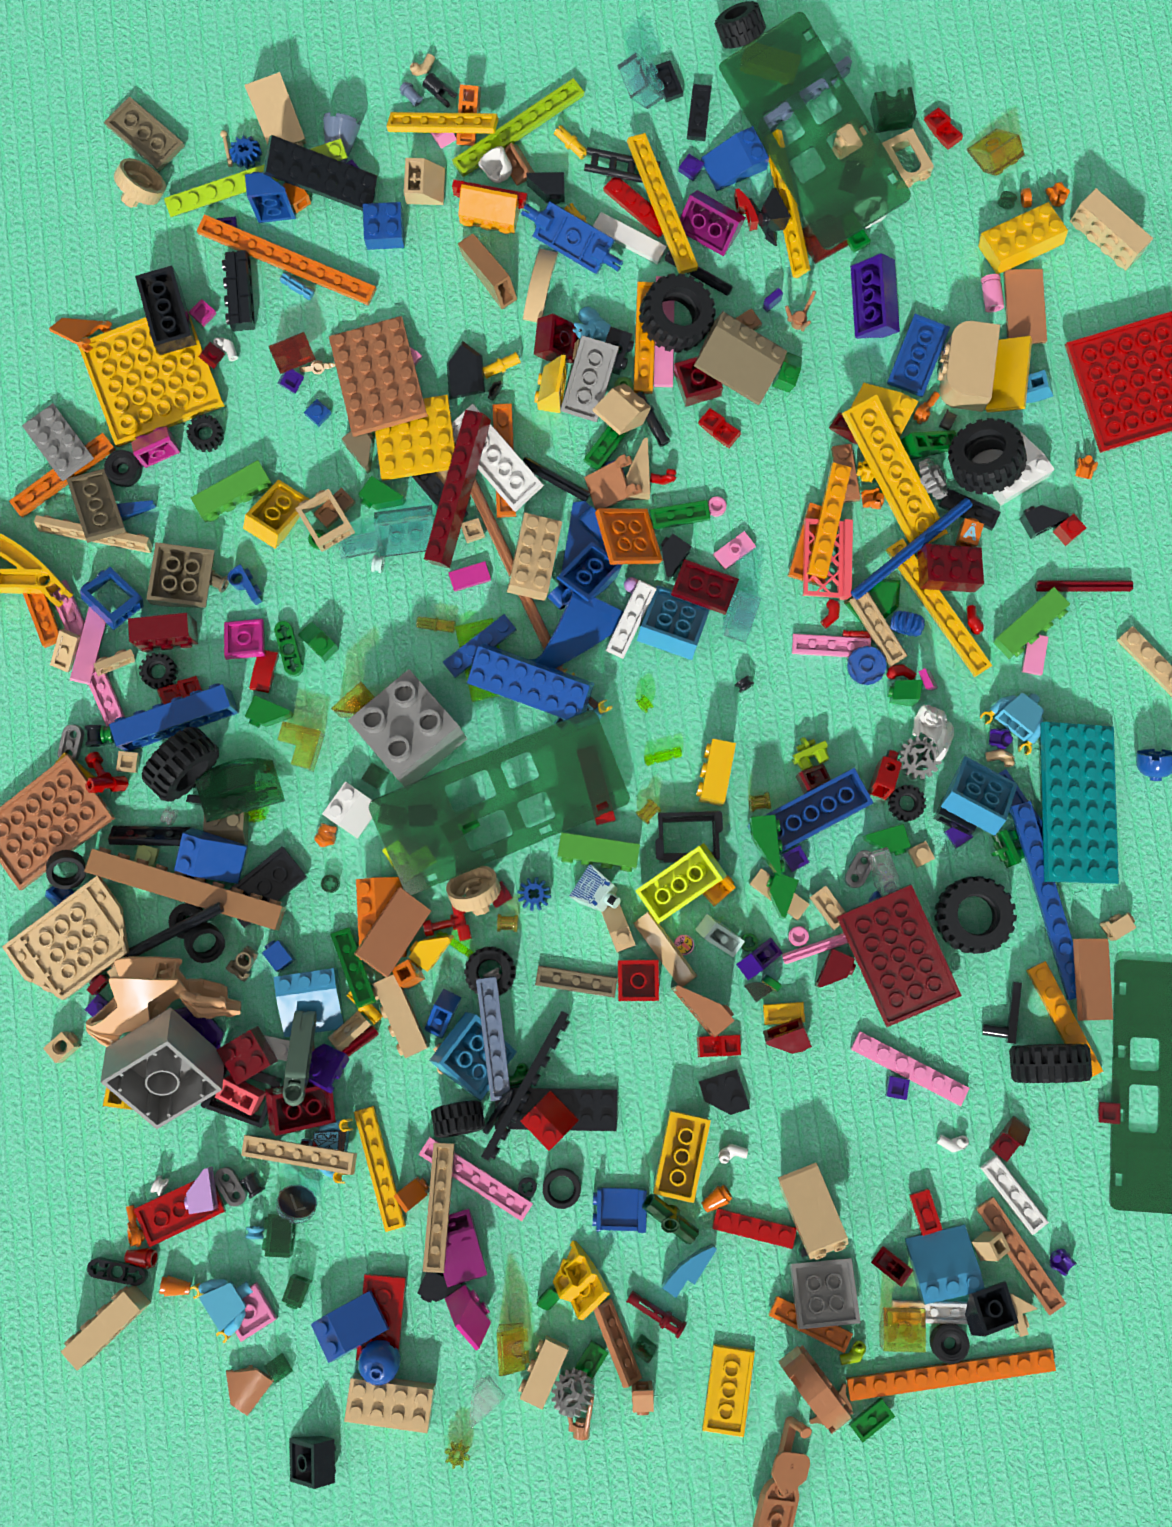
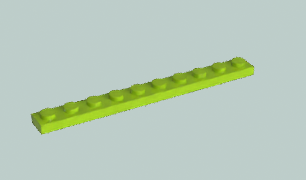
M342 139L310 149L338 161L348 158ZM265 164L164 198L170 217L246 193L245 174H251L252 172L262 173Z

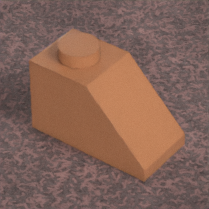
M637 1381L631 1385L633 1413L637 1412V1415L643 1416L649 1415V1412H654L652 1381Z

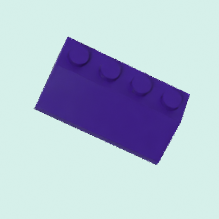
M880 253L850 266L855 338H884L900 332L895 259Z

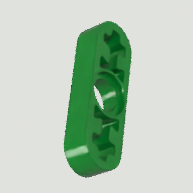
M280 621L275 625L274 632L283 666L288 675L297 677L303 672V664L294 630L288 622ZM283 626H285L286 629H289L286 631V635L288 637V639L286 640L284 638V635L281 632H279L282 630ZM292 644L294 651L291 654L284 653L285 645ZM286 658H293L294 663L299 666L296 667L295 672L289 669L290 667H292L291 661L289 659L286 660Z

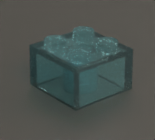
M634 53L617 65L632 100L649 109L666 97L663 91L665 89L664 84L657 76V67L653 62H648L644 56L641 57L639 54Z
M740 590L737 596L733 595L728 609L731 614L727 613L722 629L725 630L723 636L746 643L761 597Z

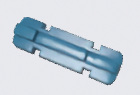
M283 273L280 277L282 284L288 285L290 289L303 295L307 300H311L314 296V291L311 288L305 287V284L294 277L291 278V275Z

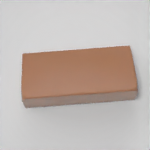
M510 143L504 150L512 164L510 176L518 186L527 181L526 173L535 172L519 146Z

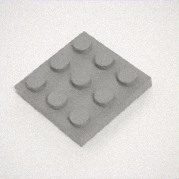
M852 1258L790 1264L798 1329L861 1323Z

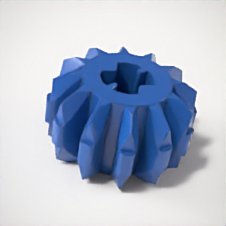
M243 134L242 139L236 137V142H231L232 148L229 149V153L233 163H237L238 167L245 166L248 170L249 165L255 167V162H260L262 151L257 140L254 141L252 136L246 138Z
M897 611L894 612L891 618L890 628L894 632L916 637L921 635L925 619L912 612Z
M535 877L534 884H532L530 878H527L529 885L526 886L524 883H521V887L525 890L517 891L518 894L524 895L518 898V901L526 900L523 908H526L529 903L531 904L530 911H534V905H537L539 911L542 910L539 903L542 902L547 906V901L543 899L551 898V895L544 894V892L550 890V887L542 889L546 881L543 880L538 885V877ZM531 890H539L538 898H529V896H531V894L529 893Z

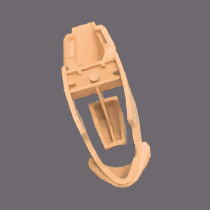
M118 958L115 959L114 965L119 977L109 978L114 997L94 1017L86 1021V1031L101 1045L108 1047L119 1040L123 1033L132 1032L163 1013L176 999H181L193 1016L212 1019L217 1016L234 1017L240 1015L242 1004L241 1001L228 998V987L224 984L201 978L186 979L179 970V966L182 964V959Z

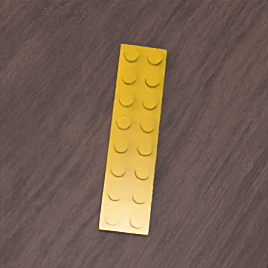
M876 394L843 412L842 415L908 543H911L938 521L940 516L925 487L921 484L920 478ZM946 528L927 544L947 534Z

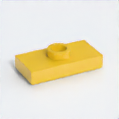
M804 1002L764 1004V1025L783 1024L800 1017L805 1022Z

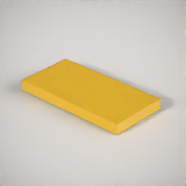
M1031 336L998 340L992 398L985 408L987 413L1026 409L1032 346Z
M713 1343L702 1431L744 1437L755 1350Z

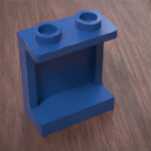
M597 1187V1192H593V1205H597V1213H593L592 1226H597L596 1232L613 1230L646 1233V1211L642 1208V1204L647 1197V1189Z

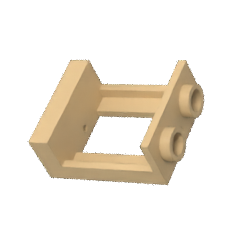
M913 128L880 143L876 153L879 159L885 158L898 182L897 191L903 188L908 189L917 181L927 180L931 176L934 167ZM910 145L920 161L919 170L913 173L903 168L895 152Z

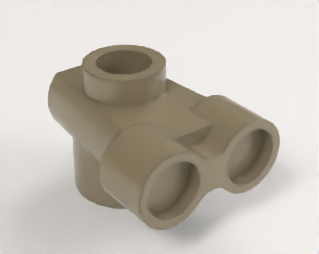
M246 946L236 956L234 961L231 960L226 970L245 982L251 974L249 971L259 953Z

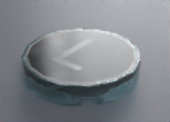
M302 1185L284 1187L279 1192L275 1203L279 1216L283 1219L286 1218L291 1223L309 1221L315 1214L318 1205L313 1191Z

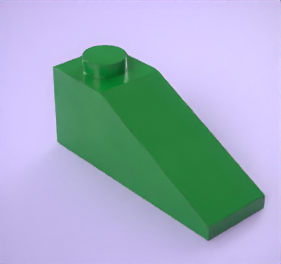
M955 430L912 432L900 441L910 459H919L948 452L954 436L957 437Z

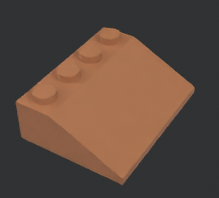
M678 985L671 988L709 1035L716 1037L735 1021L732 1018L734 1013L727 1005L717 1003Z

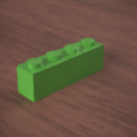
M257 460L190 498L205 522H211L216 520L220 514L234 510L236 505L250 501L254 495L268 491L273 484Z
M1055 587L1052 588L1002 632L993 643L1008 659L1014 655L1018 657L1026 650L1024 646L1028 642L1032 645L1039 639L1040 636L1038 634L1042 630L1047 632L1054 625L1052 621L1056 618L1060 620L1068 613L1066 609L1070 603Z
M561 832L557 856L561 858V862L573 863V860L581 861V865L589 866V864L593 866V863L601 864V868L612 869L613 866L620 867V871L632 872V869L637 868L640 844Z

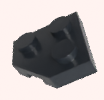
M737 1069L698 1081L704 1101L730 1115L750 1109Z

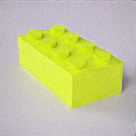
M703 843L635 891L659 924L723 880L727 874L705 843Z

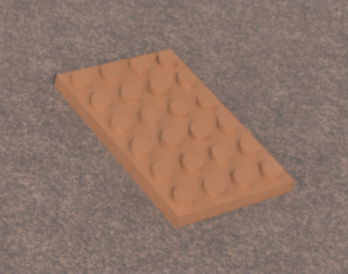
M402 316L329 336L353 437L428 416Z
M71 755L63 757L0 807V864L19 890H24L46 872V862L55 852L61 850L74 851L115 819L99 794L87 791L85 784L88 779Z

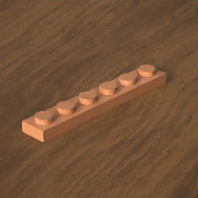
M990 1197L976 1207V1210L992 1232L1003 1233L1010 1248V1251L1007 1253L1008 1257L1047 1314L1052 1315L1066 1305V1302L995 1198Z

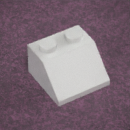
M345 782L322 815L358 839L380 806Z

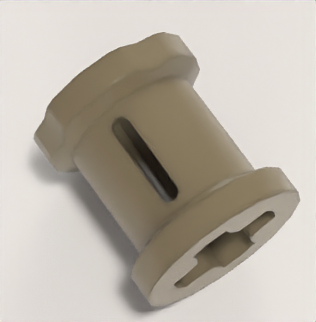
M212 569L210 585L223 593L229 584L228 576L223 577Z

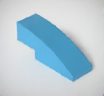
M710 1244L688 1256L668 1275L662 1284V1289L677 1298L687 1280L695 1285L716 1252V1246Z

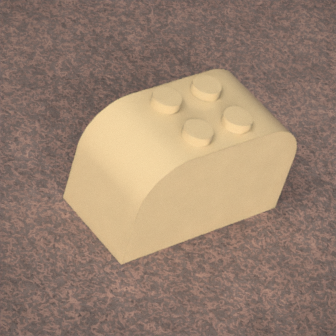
M977 321L962 322L954 329L948 342L945 343L944 351H941L939 362H942V368L938 371L937 380L940 381V397L948 406L983 412L991 400L1000 332L999 324Z

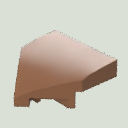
M253 1365L235 1371L232 1369L226 1370L230 1404L248 1416L273 1383V1378L258 1368H253Z

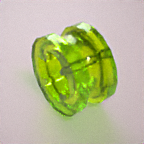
M642 694L640 695L641 698L636 699L635 702L644 713H648V709H652L654 706Z
M265 809L247 812L250 816L249 823L266 820L267 818L264 816Z

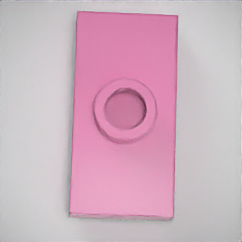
M744 531L716 551L713 556L723 569L726 570L755 549L756 545Z

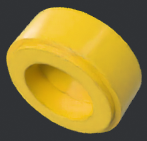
M124 414L119 417L117 425L124 434L136 432L138 421L133 415Z

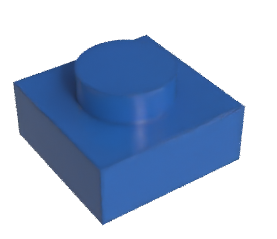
M318 399L304 412L305 416L318 427L332 414Z

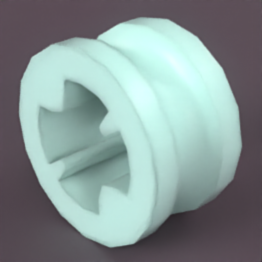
M377 555L373 556L372 572H383L384 556L380 558Z

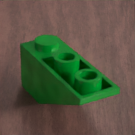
M775 815L750 817L751 839L776 877H780L782 872L785 871L784 860H780L779 852H782L781 839L778 840L777 832L780 831L779 819L776 820Z

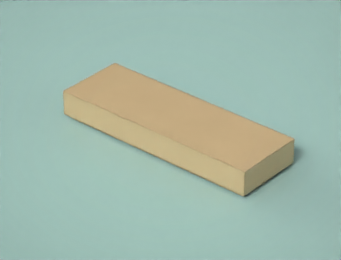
M761 868L749 885L771 901L768 895L769 887L766 886L770 874ZM794 893L788 914L794 919L799 920L810 904Z

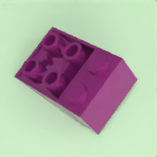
M470 1209L449 1215L445 1273H443L447 1288L487 1275Z

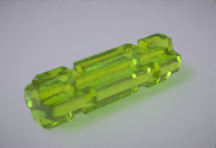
M680 746L673 747L672 750L666 749L655 752L653 755L647 754L644 756V762L646 766L653 765L654 762L660 763L671 760L673 757L679 758L682 756V750Z

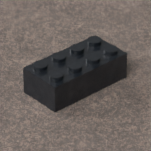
M173 266L136 275L135 278L153 345L158 353L162 355L197 345L180 281Z

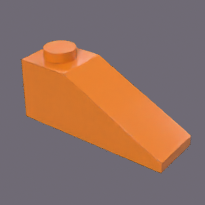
M460 84L458 113H479L481 87ZM457 133L456 144L473 146L476 143L477 133Z

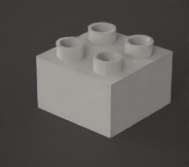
M410 669L347 720L407 790L467 740L459 725Z
M169 1008L106 1047L100 1082L154 1128L158 1129L223 1089L224 1063L217 1049L177 1012Z

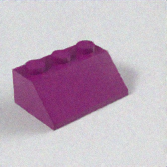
M696 190L689 196L680 221L686 236L725 256L737 237L746 217Z

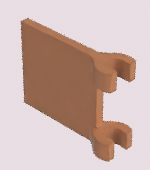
M621 455L614 462L584 477L595 510L598 508H609L630 496L643 492L640 484L632 483L628 486L622 468L633 463L631 456Z

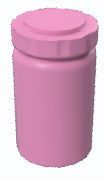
M990 274L981 278L986 312H997L1004 308L999 274Z

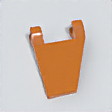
M61 318L49 328L51 332L77 344L85 352L93 349L89 345L91 340L88 338L98 329L103 333L113 329L110 328L112 326L110 321Z

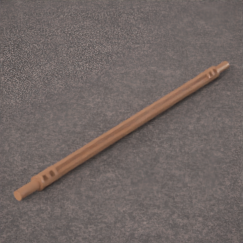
M475 478L471 496L510 577L513 564L512 554ZM518 595L545 650L551 637L532 598ZM562 664L561 666H559V667H557V668H555V669L560 670V671H564V669H563V667H562L564 664Z

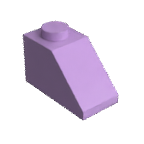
M213 1166L203 1169L187 1191L184 1204L189 1214L211 1211L218 1208Z

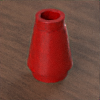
M152 1248L127 1250L124 1260L126 1263L149 1269L156 1265L158 1254Z

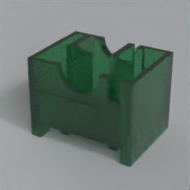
M912 87L907 88L908 94L906 95L903 88L899 89L895 97L889 96L886 91L874 93L870 110L875 133L912 128L917 114Z

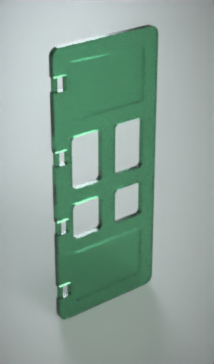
M803 12L794 13L720 63L719 70L751 126L754 127L762 145L823 249H832L909 201L911 193ZM808 31L813 37L809 41H807L803 35ZM823 78L842 110L822 124H817L799 93ZM835 78H837L839 83L841 84L837 88H835L831 82ZM783 102H787L804 129L805 134L786 147L781 148L763 116ZM851 124L863 145L839 160L826 139L845 125ZM865 125L869 133L863 136L859 128ZM809 148H815L826 168L812 179L801 183L791 167L790 161ZM892 173H894L895 177L898 180L893 184L887 177Z
M587 710L378 797L369 803V811L403 889L410 895H414L431 886L483 866L488 862L540 842L545 838L597 818L609 811L623 807L629 803L630 796L598 715L592 710ZM529 752L538 771V778L515 788H510L501 768V763ZM486 770L493 783L496 795L460 811H454L445 792V786ZM541 792H546L555 816L530 828L526 827L517 807L518 802ZM607 801L609 807L598 811L596 805ZM498 810H503L512 829V835L478 850H470L462 832V826ZM550 825L552 831L541 835L539 829ZM493 849L495 855L484 859L482 853ZM435 873L437 879L426 883L424 877Z
M1120 959L1114 965L1111 1103H1121L1123 1122L1121 1121V1124H1111L1109 1204L1113 1209L1121 1211L1172 1214V962ZM1120 982L1126 983V995L1120 994ZM1131 1038H1154L1159 1041V1068L1157 1071L1132 1070L1130 1068ZM1118 1045L1125 1046L1124 1058L1118 1057ZM1132 1084L1151 1085L1158 1088V1128L1155 1133L1132 1132L1129 1130V1087ZM1116 1173L1122 1174V1186L1115 1185Z

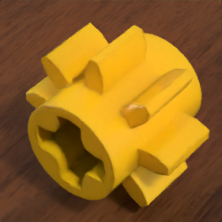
M865 459L863 463H858L856 476H860L861 481L872 483L875 477Z

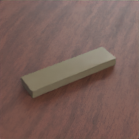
M538 965L535 985L615 998L617 978Z

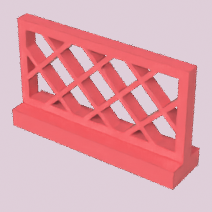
M805 518L803 596L847 600L852 596L853 520L845 519L844 521H839L838 534L836 535L838 542L835 540L834 544L838 548V553L831 557V561L837 566V573L832 575L828 571L827 576L830 579L825 584H822L813 575H810L811 578L808 580V574H806L809 556H811L809 544L815 538L809 531V524L817 525L819 519ZM812 579L820 586L817 591H808V582ZM831 580L837 585V593L830 592L825 587Z

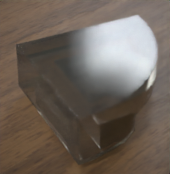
M759 982L748 983L744 986L755 1002H758L773 991L769 986Z

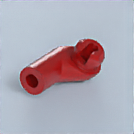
M667 469L666 475L651 473L650 482L660 485L669 484L676 480L677 472L674 469Z
M833 599L826 603L829 612L820 621L826 629L840 615V604Z
M969 605L966 608L968 625L971 628V632L978 635L983 631L984 624L977 616L976 606Z
M899 664L889 667L886 676L891 680H894L897 676H904L908 680H913L917 673L907 666Z

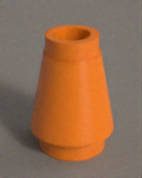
M725 1185L717 1186L701 1204L708 1213L729 1204L733 1197Z
M169 1275L162 1277L159 1294H164V1297L189 1295L191 1282Z

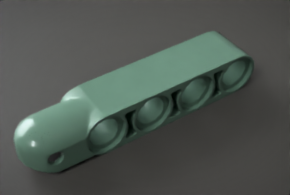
M295 1010L283 1085L284 1100L291 1106L301 1104L305 1097L315 1036L316 1011Z

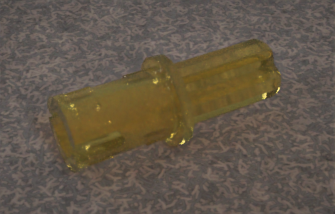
M417 617V628L434 630V632H455L454 626L456 621L441 620L439 617L435 619Z

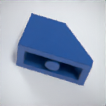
M443 989L433 1006L424 1030L443 1038L462 997Z

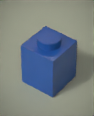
M273 940L265 946L266 950L262 952L276 972H281L296 960L284 943L279 940L276 942Z

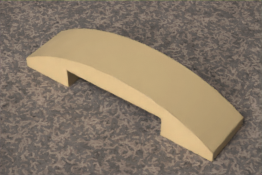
M539 249L529 284L523 320L537 323V319L543 317L558 252Z

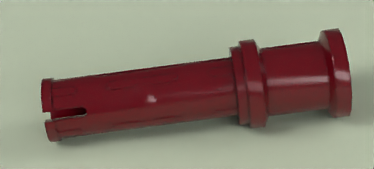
M633 1290L626 1300L627 1303H630L657 1321L660 1328H666L675 1334L677 1339L686 1327V1321L682 1322L674 1317L671 1311H663ZM639 1302H641L642 1304H644L645 1306H647L648 1308H650L651 1310H653L654 1313H653L652 1311H650L649 1309H647L646 1307H644L643 1305H641Z

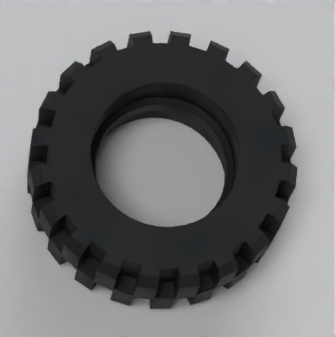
M672 273L668 274L667 277H660L657 282L651 285L640 305L639 311L641 314L639 315V321L643 323L641 327L643 332L648 333L647 338L650 341L654 340L657 347H665V351L670 352L674 349V352L677 353L682 352L683 349L684 351L691 350L705 338L715 321L716 310L713 308L715 305L714 299L709 297L711 293L708 289L705 290L703 288L704 284L702 282H696L692 276L685 277V274L681 273L675 276ZM665 301H677L683 304L691 314L692 324L681 326L671 322L663 312L662 303Z
M987 418L984 421L979 419L974 424H967L964 430L961 429L957 433V437L954 436L948 449V459L954 479L959 486L965 487L966 491H975L976 494H993L994 491L1001 492L1005 490V487L1012 486L1014 480H1018L1022 476V472L1026 468L1027 454L1023 436H1021L1019 429L1014 427L1012 423L1008 421L1005 423V420L1002 419L994 420V418ZM997 449L1003 451L1002 455L992 462H972L976 455L985 450Z
M184 728L182 731L176 732L174 736L169 737L165 743H162L154 751L151 758L147 760L146 766L142 769V780L162 801L172 802L186 795L205 778L219 758V749L199 728Z
M971 876L957 880L947 886L946 890L938 897L940 900L935 905L937 915H934L935 921L938 922L936 928L938 932L943 934L942 938L945 942H949L952 948L959 949L961 952L973 954L991 952V950L1001 947L1002 943L1007 942L1010 938L1008 935L1013 933L1015 929L1013 922L1017 920V915L1013 913L1016 906L1015 903L1012 904L1010 901L1012 896L1009 892L1006 893L1004 891V886L996 884L995 880L991 878L985 879L984 876ZM967 897H981L991 908V925L987 931L981 934L967 932L959 922L958 908L960 903Z
M1087 1044L1011 1046L1009 1050L1011 1078L1014 1082L1070 1083L1090 1081L1092 1078L1091 1051Z

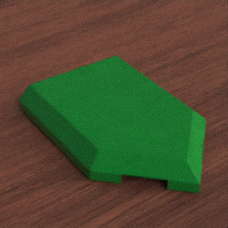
M883 579L868 591L884 618H887L899 607L900 580ZM851 596L848 600L844 602V604L862 623L859 616L857 615L854 608L849 602V600L853 598V596Z

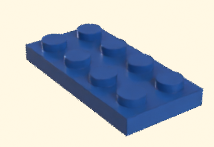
M914 314L887 384L923 397L950 327Z

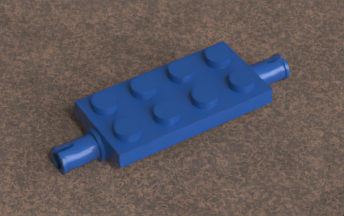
M549 201L546 209L541 212L528 204L524 206V209L527 211L522 210L521 215L532 220L536 225V230L532 237L595 274L599 273L603 264L608 265L617 272L621 269L618 265H623L624 261L610 254V249L615 242L614 238L553 202Z

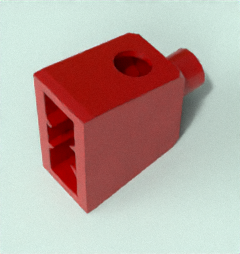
M888 750L886 756H883L878 762L868 789L870 795L886 800L894 791L902 763L897 761L898 752Z

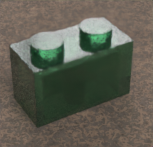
M274 1211L270 1212L268 1217H265L264 1229H267V1233L262 1243L265 1257L290 1258L293 1255L296 1218L289 1217L283 1212Z

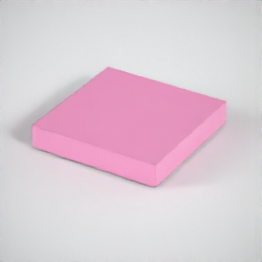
M257 1282L250 1286L253 1292L243 1298L247 1305L245 1308L246 1315L240 1328L235 1331L241 1342L278 1318Z

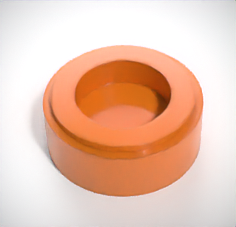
M1030 188L1021 190V204L1023 208L1032 206Z

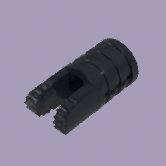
M434 73L428 74L423 81L422 86L447 108L451 104L442 95L447 91L451 97L456 98L457 93L443 83Z

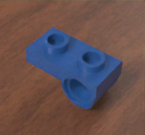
M241 564L234 567L228 573L229 583L237 590L245 589L255 605L261 603L260 596L262 592L257 584H252L251 579H253V576L249 569H244ZM237 576H243L241 582L234 583Z

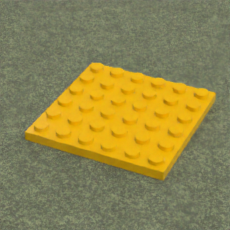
M190 315L189 318L197 343L194 346L160 355L153 345L148 322L145 317L89 338L91 340L89 345L93 347L89 352H85L79 347L117 447L136 440L138 436L148 435L156 428L166 426L169 428L195 418L198 415L201 416L224 407L209 365L198 357L203 348ZM124 414L133 415L138 421L136 432L124 434L117 425L120 416Z

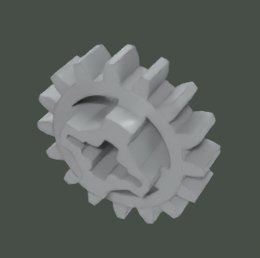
M930 458L919 462L920 481L927 490V493H932L936 500L947 496V478L940 469V466L938 464L935 465Z
M916 736L914 742L910 738L907 740L908 745L903 744L901 746L904 751L898 752L902 756L898 761L903 762L901 770L907 769L905 775L912 773L913 779H916L919 775L922 780L925 778V774L931 777V771L937 772L939 770L936 765H940L942 762L935 760L937 746H932L933 740L928 743L927 737L920 741L919 736ZM916 745L924 746L921 749H917L916 747L913 748V746ZM923 753L922 760L916 763L918 755ZM907 756L910 757V764L908 763ZM923 767L924 769L926 768V770L920 771L916 770V768Z
M575 1368L572 1371L567 1369L565 1370V1376L560 1374V1381L554 1382L557 1387L551 1391L555 1394V1397L551 1400L556 1403L554 1408L559 1410V1414L570 1418L574 1416L580 1417V1411L586 1413V1405H592L589 1399L595 1395L591 1393L594 1385L590 1384L592 1378L587 1376L586 1372Z

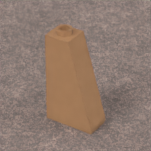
M474 234L458 243L463 258L501 309L517 300L510 276Z

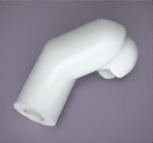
M219 337L214 339L213 344L221 351L227 353L229 361L238 359L232 341Z
M941 1134L936 1143L951 1152H957L965 1149L969 1144V1140L964 1135L949 1139Z
M729 1144L720 1150L718 1154L721 1163L726 1164L734 1156L746 1159L748 1149Z

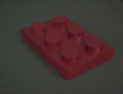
M684 559L671 595L726 615L739 579Z

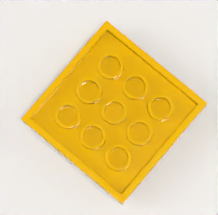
M448 395L423 398L427 417L375 431L382 481L449 470L455 449Z

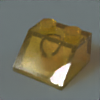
M1000 129L993 130L967 148L968 153L982 171L994 176L1001 174L1004 169L1017 163L1025 155L1020 136Z
M883 1307L879 1324V1346L881 1349L889 1352H926V1309Z
M524 1323L499 1324L496 1332L499 1376L525 1370L526 1363H530L529 1350H525V1342H528V1328L524 1329Z

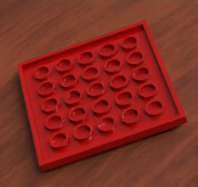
M1172 311L1065 344L1100 453L1172 432Z

